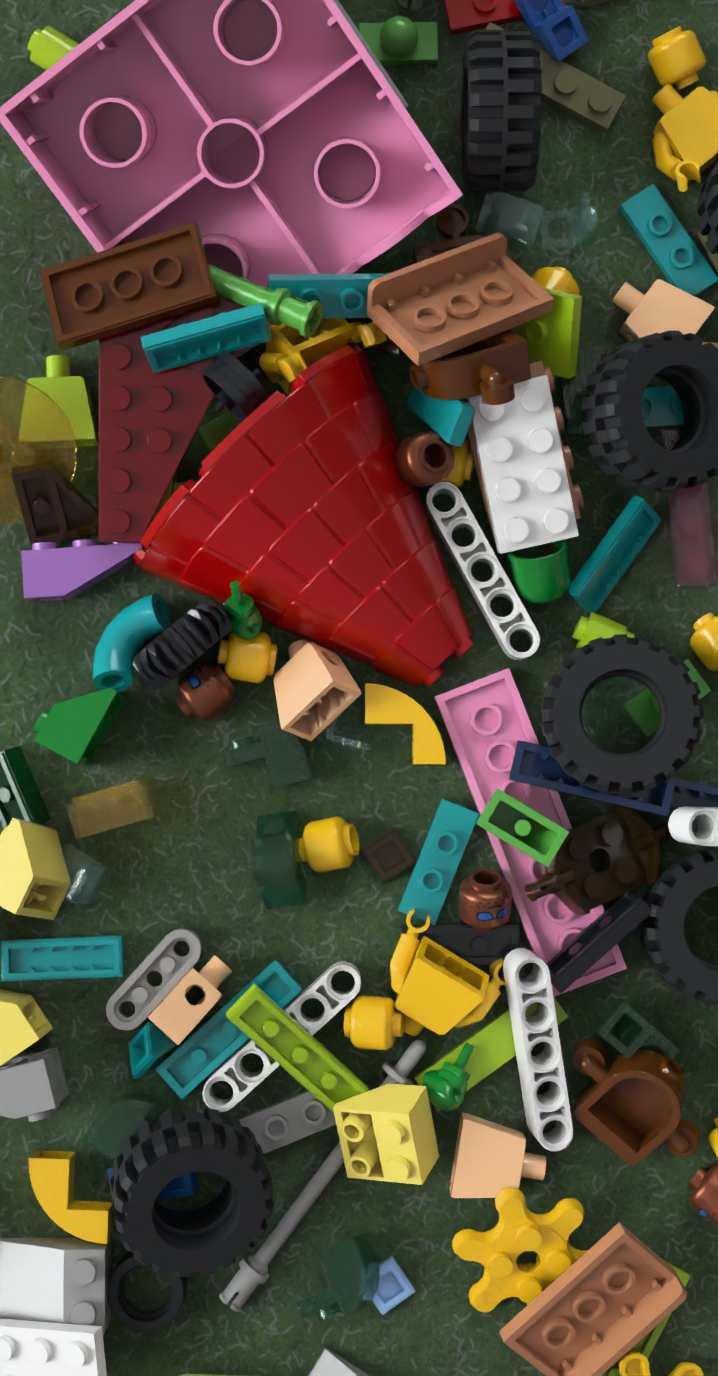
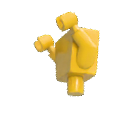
M669 83L659 90L652 99L654 104L664 114L653 131V151L657 169L674 181H677L679 191L685 192L688 190V184L692 180L701 183V173L718 159V92L714 90L708 91L705 87L699 86L683 99Z
M345 318L322 319L317 331L311 338L301 336L299 330L285 324L278 326L272 324L269 327L273 340L266 343V352L260 356L259 365L272 382H278L283 390L290 395L294 392L290 388L291 384L298 374L327 354L346 346L348 343L362 342L364 348H368L387 341L385 333L374 322L368 324H361L359 322L348 323Z
M415 908L411 909L406 916L407 933L401 934L390 961L391 987L398 994L394 1006L405 1015L404 1032L411 1036H417L425 1026L438 1035H445L453 1027L461 1028L483 1020L500 996V987L502 985L505 986L504 977H498V971L503 966L504 959L500 958L492 962L489 967L490 975L426 936L420 942L417 938L419 933L424 932L430 926L429 914L427 915L423 926L414 927L410 919L414 914Z

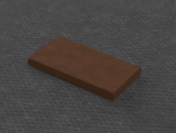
M196 221L40 271L57 346L61 351L219 302L200 227Z

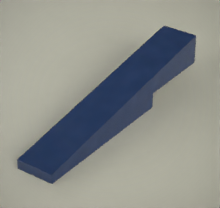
M520 740L517 741L509 776L511 781L614 806L628 807L635 811L668 819L673 811L679 807H718V787L679 779L676 776L657 785V787L630 794H610L590 789L581 785L572 776L569 777L561 769L562 767L557 760L553 759L548 747ZM696 818L692 822L693 825H697Z

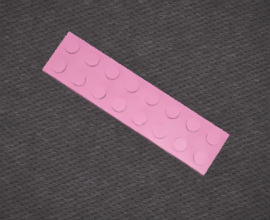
M509 668L434 697L480 815L496 788L566 830L572 828L557 791L509 780L517 741L520 740L539 745ZM486 830L503 876L510 883L512 899L533 953L545 963H548L605 912L604 908L600 905L590 910L591 913L576 915L554 894L545 895L534 902L531 901L527 895L535 891L525 892V886L543 878L545 865ZM618 944L561 994L627 969ZM552 985L553 997L560 995L558 990Z

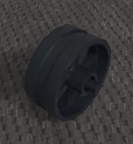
M223 351L215 359L216 361L212 365H208L200 374L218 400L213 406L216 411L220 412L225 408L242 422L270 396L257 379L261 374L257 367L250 371L232 354Z

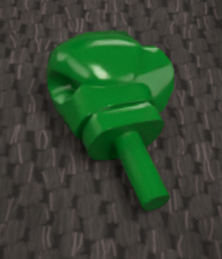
M233 581L230 583L232 595L223 603L225 611L228 613L227 616L233 623L231 632L244 640H253L260 634L263 628L262 615L255 606L252 597L242 593L240 583Z
M465 1043L454 1065L445 1061L442 1069L431 1070L424 1074L422 1086L427 1087L429 1103L432 1106L447 1112L460 1106L464 1100L468 1086L467 1081L470 1077V1074L463 1069L475 1048L473 1045Z

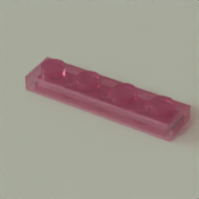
M683 429L661 431V447L670 451L677 444ZM707 480L706 483L695 487L666 491L675 587L687 588L716 585L717 575Z

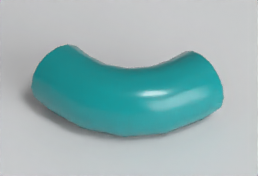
M153 593L123 608L106 626L95 649L92 674L93 684L96 688L100 690L112 688L120 691L130 687L133 683L132 664L139 649L149 639L164 632L171 626V615L161 595Z

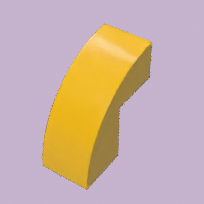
M365 683V725H412V765H445V750L441 735L434 721L424 708L414 699L396 689L379 684Z
M35 1150L28 1158L29 1174L33 1191L43 1210L59 1227L73 1236L89 1242L107 1244L113 1231V1203L73 1201L75 1152Z

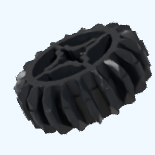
M214 597L204 599L149 643L133 660L132 665L138 671L137 674L145 683L147 682L152 689H161L231 631L233 623L227 616L228 613L225 611L224 605H220Z

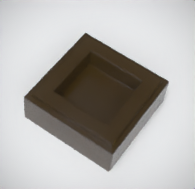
M395 829L361 850L382 884L416 863Z

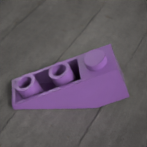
M92 539L72 541V547L57 548V543L54 542L32 544L33 550H21L24 599L29 602L71 600L133 562L135 552L140 548L146 552V548L141 542H112L109 545H96V540Z

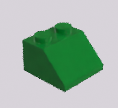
M106 688L56 703L52 706L51 710L44 709L34 726V730L38 732L34 741L76 764L90 765L127 695L115 689Z

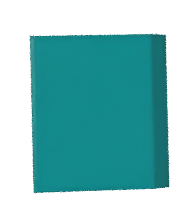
M148 1022L128 1043L132 1077L139 1079L156 1067L177 1045L154 1023Z

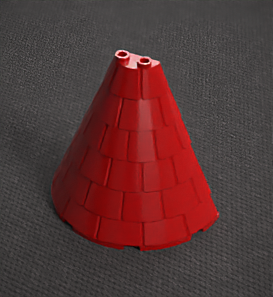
M356 344L353 348L346 345L327 354L299 373L290 387L294 392L286 396L284 393L276 391L217 445L201 462L203 467L200 469L199 475L202 478L197 484L191 479L180 485L156 515L140 540L147 550L144 552L140 548L135 552L133 562L141 572L143 571L144 573L175 583L185 590L206 598L214 597L222 604L232 595L230 583L238 581L242 593L252 597L255 606L262 615V621L275 625L277 629L323 645V648L370 665L372 669L414 687H418L422 682L429 687L445 672L440 665L451 654L457 660L474 644L469 638L473 633L457 590L452 586L438 540L434 538L420 492L416 489V486L405 482L397 472L395 454L401 442L398 441L384 395L380 392L369 354L359 344Z

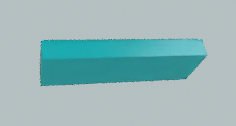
M413 385L406 403L436 433H439L440 437L448 444L458 447L463 445L476 411L465 399H434L425 395L422 389L417 390Z

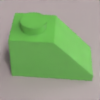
M496 788L476 822L480 827L549 867L569 833L565 828Z

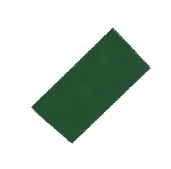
M20 746L0 752V822L3 829L10 824L12 818L36 824L51 819Z

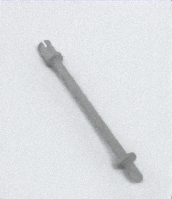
M415 1040L395 1066L385 1062L382 1067L388 1076L380 1086L388 1083L414 1085L407 1076L425 1053L426 1044L422 1040ZM340 1141L258 1252L249 1257L244 1256L239 1262L240 1269L224 1291L219 1294L222 1302L227 1305L234 1294L239 1292L230 1306L232 1310L240 1312L242 1306L256 1287L267 1281L269 1278L268 1264L344 1163Z

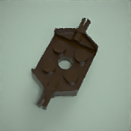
M619 807L569 829L567 837L549 867L545 866L543 878L525 886V892L535 891L528 894V898L534 902L545 895L554 894L574 914L585 915L591 913L590 910L624 895L627 891H632L647 883L656 882L659 878L660 843L672 838L670 832L667 831L669 830V821L652 828L632 808ZM592 851L598 852L602 857L603 864L599 872L593 870L590 865L589 858Z

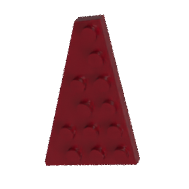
M218 296L219 302L99 339V542H140L215 396L202 379L200 373L208 365H212L218 356L153 373L143 350L140 337L246 306ZM238 350L229 353L235 357Z

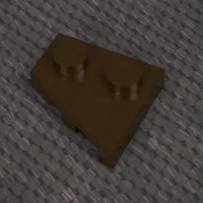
M52 460L12 468L11 475L31 546L34 543L55 542L99 533V512Z

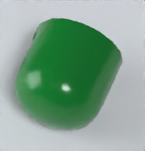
M565 539L551 542V544L557 547L558 552L546 557L526 559L515 556L518 550L507 552L508 559L511 562L514 585L520 597L531 603L544 604L555 601L565 595L571 583L570 563Z

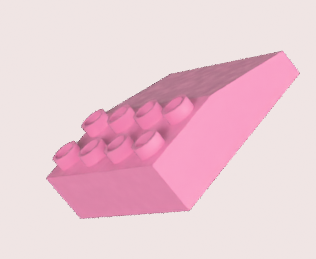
M135 0L0 107L1 124L97 253L196 221L200 227L209 264L267 288L268 275L353 274L361 266L375 259L410 234L427 218L444 209L463 195L334 0ZM256 345L239 349L235 358L243 355Z

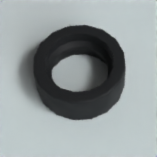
M130 1251L117 1263L108 1283V1303L114 1316L124 1326L139 1332L156 1331L167 1326L179 1314L187 1292V1277H176L175 1271H169L168 1277L171 1282L169 1301L161 1309L154 1312L139 1311L128 1303L124 1294V1282L127 1275L134 1268L142 1265L134 1258V1253Z

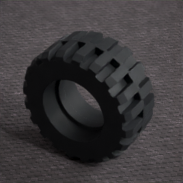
M474 30L465 37L461 95L462 176L464 187L472 192H525L535 184L541 137L542 81L538 36L530 30Z
M680 331L657 332L618 346L612 350L611 355L603 357L597 364L596 371L599 373L591 375L586 384V390L590 391V396L582 399L581 411L587 412V422L582 423L584 435L590 434L592 444L588 445L592 456H600L603 460L600 463V468L607 475L618 474L616 477L617 483L626 488L635 487L639 492H666L695 487L706 483L707 478L718 475V348L711 342L702 345L703 339L692 333L683 335ZM653 376H657L669 383L677 392L683 406L684 426L677 444L670 451L661 447L652 439L642 417L643 394Z
M619 634L611 638L603 639L600 637L590 641L587 645L579 647L569 654L563 663L559 665L550 679L542 701L541 726L543 737L546 738L549 746V752L569 777L572 776L581 785L602 791L603 793L630 794L657 787V785L675 776L677 771L684 764H687L693 755L692 750L695 743H698L702 733V730L699 729L700 719L704 718L703 705L699 704L698 694L701 692L697 681L692 682L687 673L690 669L683 660L679 663L671 655L673 653L672 650L664 645L661 647L651 643V639L642 636L629 638L627 634ZM612 677H628L641 682L653 693L659 706L660 720L656 734L645 747L629 754H614L599 748L588 737L582 722V707L587 694L596 684Z
M713 847V849L701 848L690 851V854L685 857L678 856L669 862L671 865L665 871H659V878L651 891L646 889L642 899L650 907L651 912L640 923L643 926V935L640 936L642 947L647 950L650 956L648 958L650 964L661 974L663 980L686 996L704 1004L715 1006L716 1003L718 1004V964L709 963L697 957L687 945L684 934L685 917L692 902L704 891L718 888V848Z
M195 1107L182 1108V1113L172 1115L171 1111L159 1115L160 1121L154 1124L147 1121L139 1127V1136L137 1138L130 1136L122 1146L123 1155L120 1154L115 1158L112 1167L113 1177L110 1179V1191L117 1231L120 1232L121 1241L125 1248L133 1252L134 1258L142 1265L148 1266L152 1263L153 1271L168 1275L169 1271H175L176 1277H190L192 1272H200L201 1276L212 1274L213 1268L223 1265L225 1269L236 1263L235 1257L240 1253L245 1256L255 1247L253 1239H260L268 1227L266 1219L269 1220L272 1216L274 1208L272 1200L274 1195L273 1182L261 1146L257 1144L255 1135L248 1127H241L240 1121L230 1114L221 1118L219 1110L205 1108L204 1113H197ZM211 1172L228 1180L217 1198L195 1210L175 1211L165 1208L155 1201L161 1190L168 1183L187 1173Z

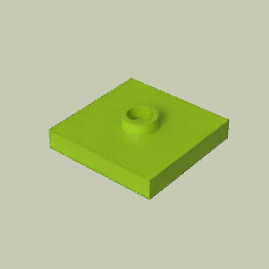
M543 288L554 298L552 312L510 330L526 339L529 363L542 361L543 367H549L552 375L569 379L576 376L582 296Z

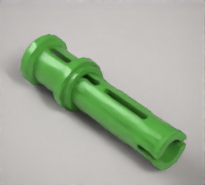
M209 264L217 295L246 307L262 303L266 318L271 324L276 326L285 324L299 330L300 335L303 337L311 338L317 331L323 316V304L317 300L308 302L295 297L287 288H277L274 291Z

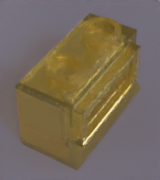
M137 779L72 798V804L67 806L75 839L85 838L96 833L159 816L149 779Z

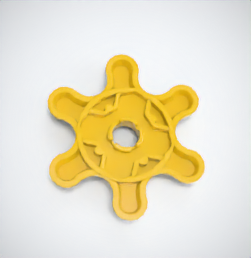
M506 1187L500 1190L495 1198V1207L499 1212L497 1225L486 1232L464 1229L455 1234L452 1240V1248L455 1254L463 1260L481 1263L484 1267L483 1277L469 1290L468 1296L471 1305L483 1313L492 1311L502 1300L509 1297H518L528 1305L588 1250L575 1249L568 1240L569 1235L581 1225L584 1218V1207L580 1201L575 1198H565L559 1201L550 1212L535 1214L527 1208L525 1196L518 1188ZM524 1251H534L537 1253L536 1263H517V1257Z

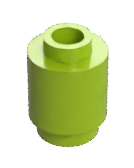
M48 25L43 30L39 28L35 30L29 40L27 49L31 51L30 60L47 70L77 47L79 43Z
M592 611L588 618L581 615L573 631L572 638L578 640L576 648H581L590 641L600 637L606 639L614 635L627 634V637L634 638L635 634L627 631V626Z

